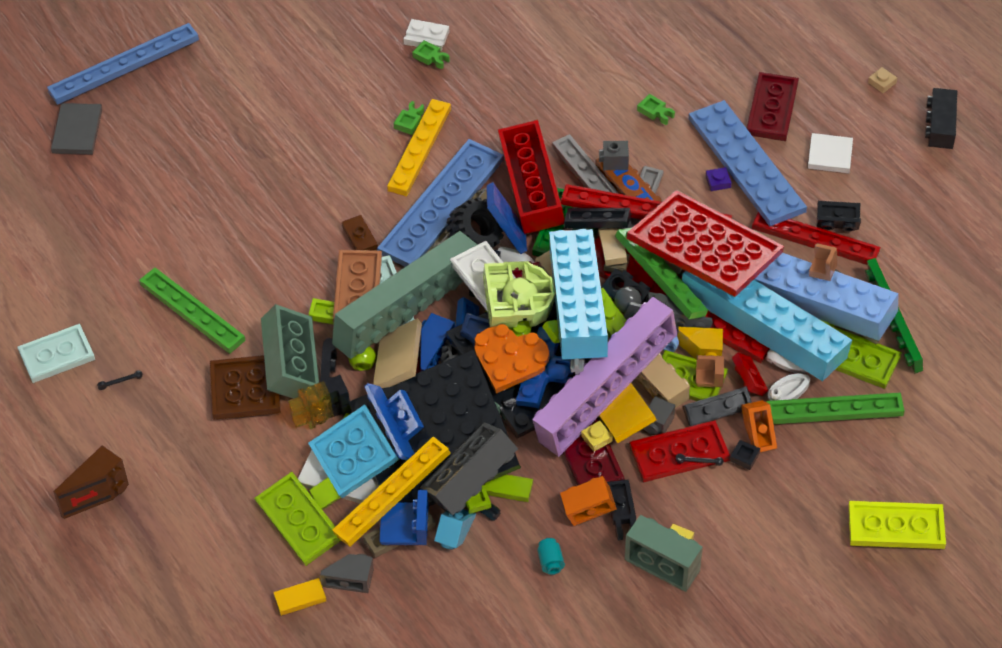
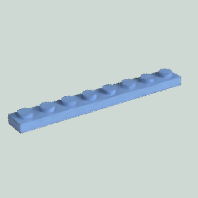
M187 23L48 86V93L58 105L198 41L199 36L190 23Z

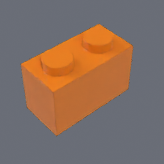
M603 476L593 478L578 486H572L560 493L566 515L573 526L616 510L610 486Z

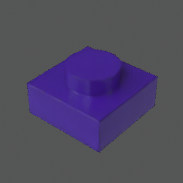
M726 167L706 171L705 177L711 191L731 188L732 182Z

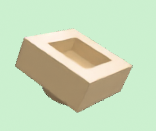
M883 67L868 79V83L882 93L886 92L897 82V77Z

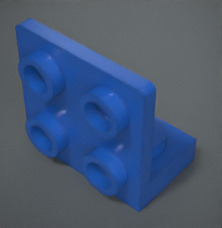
M418 490V499H413V503H397L381 518V545H427L429 510L427 490Z

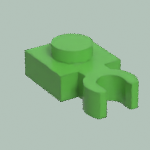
M425 40L412 52L413 58L427 65L433 62L439 69L444 68L443 61L450 62V56L447 53H440L439 47Z
M651 94L637 105L638 112L652 120L658 117L660 122L665 125L668 124V117L666 116L672 119L675 117L673 109L666 108L665 102Z
M411 101L409 103V110H402L395 120L394 129L413 135L421 121V116L424 114V105L422 104L418 109H415V102Z

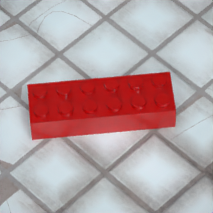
M538 120L498 129L524 234L563 225L565 220Z

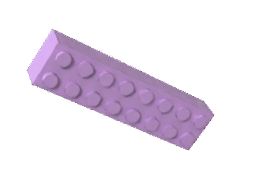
M654 297L648 302L643 303L639 311L633 317H630L618 332L611 336L608 342V357L592 358L588 363H585L584 371L570 378L565 383L564 388L558 394H554L543 409L536 412L532 420L540 444L559 457L581 435V431L589 427L677 336L674 312L671 308Z

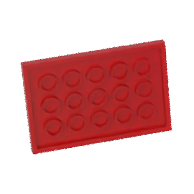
M677 190L627 232L626 238L734 297L778 258L784 249L783 245Z

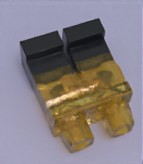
M341 375L312 385L306 391L304 388L299 389V397L288 401L292 411L291 417L296 428L308 424L311 430L316 428V425L323 424L330 418L341 414L344 418L346 413H352L349 405V392Z

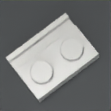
M411 19L406 36L404 37V45L418 47L425 40L439 47L440 51H442V47L450 32L449 26Z

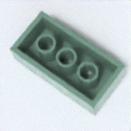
M275 304L261 318L267 390L305 402L320 388L312 317Z

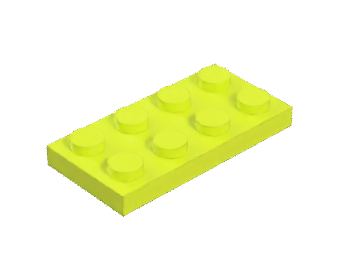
M849 501L850 546L945 549L946 537L943 504Z

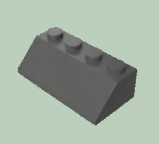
M484 422L420 489L427 490L428 496L444 511L454 515L465 507V503L471 497L481 491L482 485L487 480H491L497 475L498 469L504 463L512 460L518 448L501 429Z

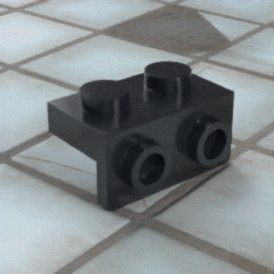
M818 201L816 227H821L824 230L838 228L847 232L859 230L861 224V203Z

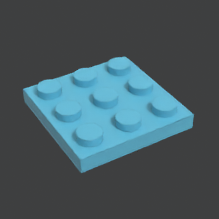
M363 405L308 443L341 498H344L400 460L366 405Z

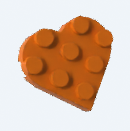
M500 324L485 329L475 337L474 348L477 359L495 393H499L539 375L545 370V366L549 362L550 353L548 346L536 333L516 336L506 325Z

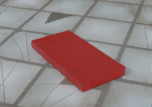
M716 420L629 442V447L643 483L715 465V463L684 461L679 464L675 458L680 453L685 457L710 459L721 457L724 462L730 461L729 451Z

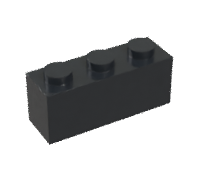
M933 88L932 95L927 96L926 108H930V111L926 113V123H929V126H926L925 138H928V147L953 149L956 138L958 90Z

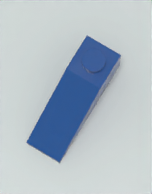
M431 313L428 319L422 322L421 371L436 366L442 356L441 349L444 347L445 341L448 340L445 336L446 332L455 328L454 321Z

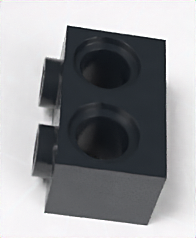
M616 268L601 287L605 289L612 301L615 302L616 292L618 291L615 289V286L619 282H624L623 287L630 286L639 291L641 294V304L646 302L647 294L651 289L641 281L639 284L633 281L634 277L627 271L623 270L620 272Z

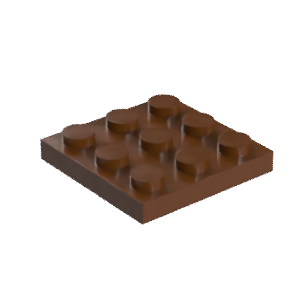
M264 355L210 361L213 420L281 413L280 395L267 390Z

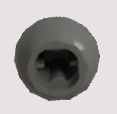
M622 287L616 292L615 305L621 313H625L629 302L641 304V295L634 287Z

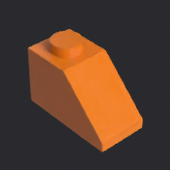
M761 400L741 405L745 429L751 444L761 448L760 452L777 449L770 404Z

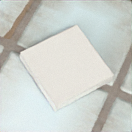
M812 133L808 169L849 173L853 138Z

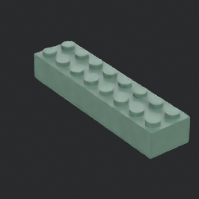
M459 231L337 312L334 317L332 344L350 359L357 354H362L367 347L373 343H378L386 334L394 332L398 326L405 321H410L414 315L426 310L430 304L439 301L446 293L455 290L464 282L453 269L450 259L478 244Z

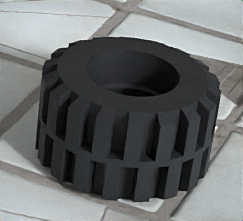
M478 197L469 199L451 211L450 217L446 222L449 224L446 227V231L450 233L448 238L461 231L476 244L487 241L493 248L504 237L502 233L504 231L487 208V199L482 200ZM471 219L479 225L481 235L472 228Z

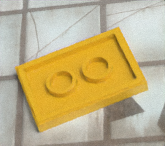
M632 383L599 415L617 443L657 420Z

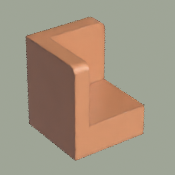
M817 243L814 247L815 258L809 269V276L831 281L837 267V248Z
M698 355L696 361V386L723 387L724 356Z

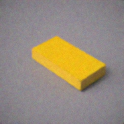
M319 578L273 592L281 616L326 602V596Z

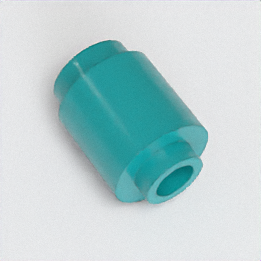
M554 538L541 540L538 543L537 552L542 571L550 575L558 574L565 566L560 544Z

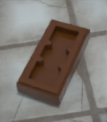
M362 215L342 221V227L355 250L373 251L378 248V244Z

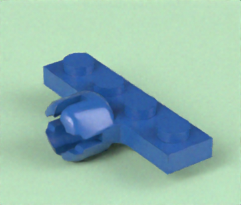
M539 327L537 335L548 346L550 353L549 362L542 373L521 382L516 398V403L519 406L539 408L547 383H566L572 378L567 376L573 375V372L570 370L571 359L562 360V356H556L559 343H553L543 327Z

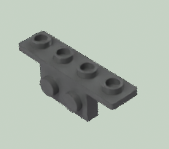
M648 292L646 302L654 297L673 310L677 332L679 327L711 328L712 318L688 319L667 295ZM629 302L624 318L628 320L630 317H633L639 311L642 304Z

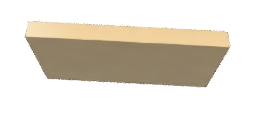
M418 318L397 327L394 332H389L379 341L373 385L387 388L416 376L422 323Z

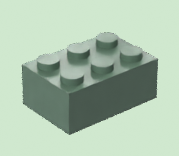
M640 515L626 535L625 560L687 592L700 572L703 547L695 540L687 539L679 535L675 530L658 524L654 519Z

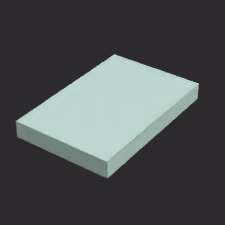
M80 324L17 347L32 383L95 360L93 351Z

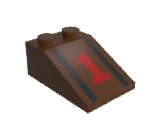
M103 445L98 448L53 491L61 517L64 519L109 502L119 494H122L129 485L123 460Z

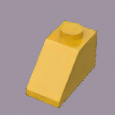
M679 327V345L692 357L697 359L698 355L722 356L723 329Z

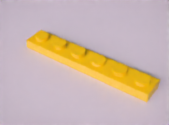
M435 99L430 101L387 185L388 192L408 196L451 110L450 103Z
M432 437L332 529L334 534L351 547L451 454L449 448L435 437Z

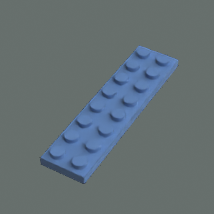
M725 100L689 113L690 122L723 166L726 167L727 171L769 227L806 213L807 206Z
M468 139L378 246L377 251H382V256L390 255L392 261L404 267L423 256L449 225L446 222L450 217L451 211L471 199L477 190L482 188L504 161V155Z

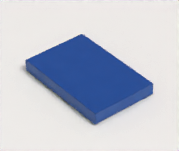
M493 182L488 184L486 187L488 210L520 254L526 252V234L523 232L521 221Z

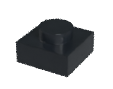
M739 440L730 456V462L751 470L760 454L761 448Z

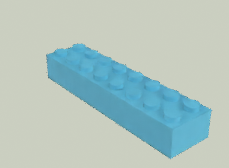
M579 229L549 232L550 260L555 287V303L562 360L608 357V335L593 230Z
M687 271L683 273L682 281L710 312L819 380H825L847 359L852 339L759 282L753 280L734 297Z

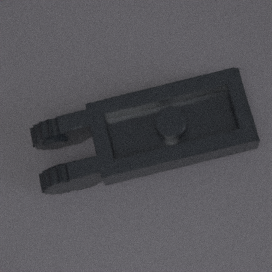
M332 338L325 339L322 347L320 378L322 399H325L327 394L326 390L322 388L324 381L333 378L332 373H336L337 349L332 344Z
M629 479L607 482L616 505V510L611 511L613 525H615L617 541L623 540L624 537L621 524H629L631 529L636 522Z

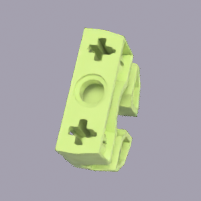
M529 261L484 264L483 284L490 327L504 324L508 328L517 327L518 321H523V318H527L530 327L547 320L555 299L554 281L551 276L542 268L531 264ZM518 267L519 270H522V278L513 279L512 270ZM503 290L502 302H497V291ZM514 292L516 295H519L518 299L513 298L511 294ZM521 305H525V308L528 307V310H518Z

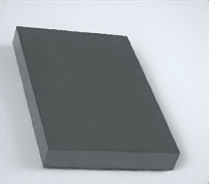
M61 103L51 147L52 153L93 155L102 114V105Z

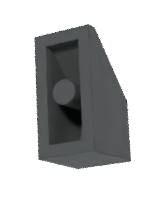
M348 554L321 571L322 587L369 593L374 571L373 557L365 554Z

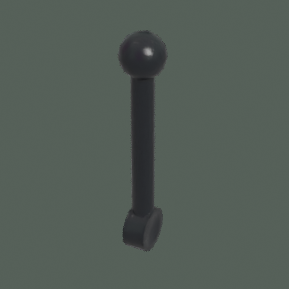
M137 370L134 374L108 382L101 381L97 386L99 390H104L107 386L126 380L140 379L143 373Z
M680 453L675 458L679 464L684 461L715 463L717 466H721L724 463L721 457L716 459L685 457Z

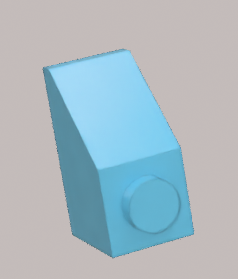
M465 509L454 515L444 512L441 514L434 541L441 543V546L447 549L459 547L463 544L476 513L469 514L468 510Z

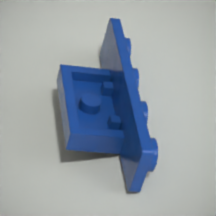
M367 383L364 386L368 393L367 397L373 403L377 411L376 415L384 425L385 433L395 448V454L402 460H408L415 454L409 440L424 428L405 390L397 391L387 400L380 386Z

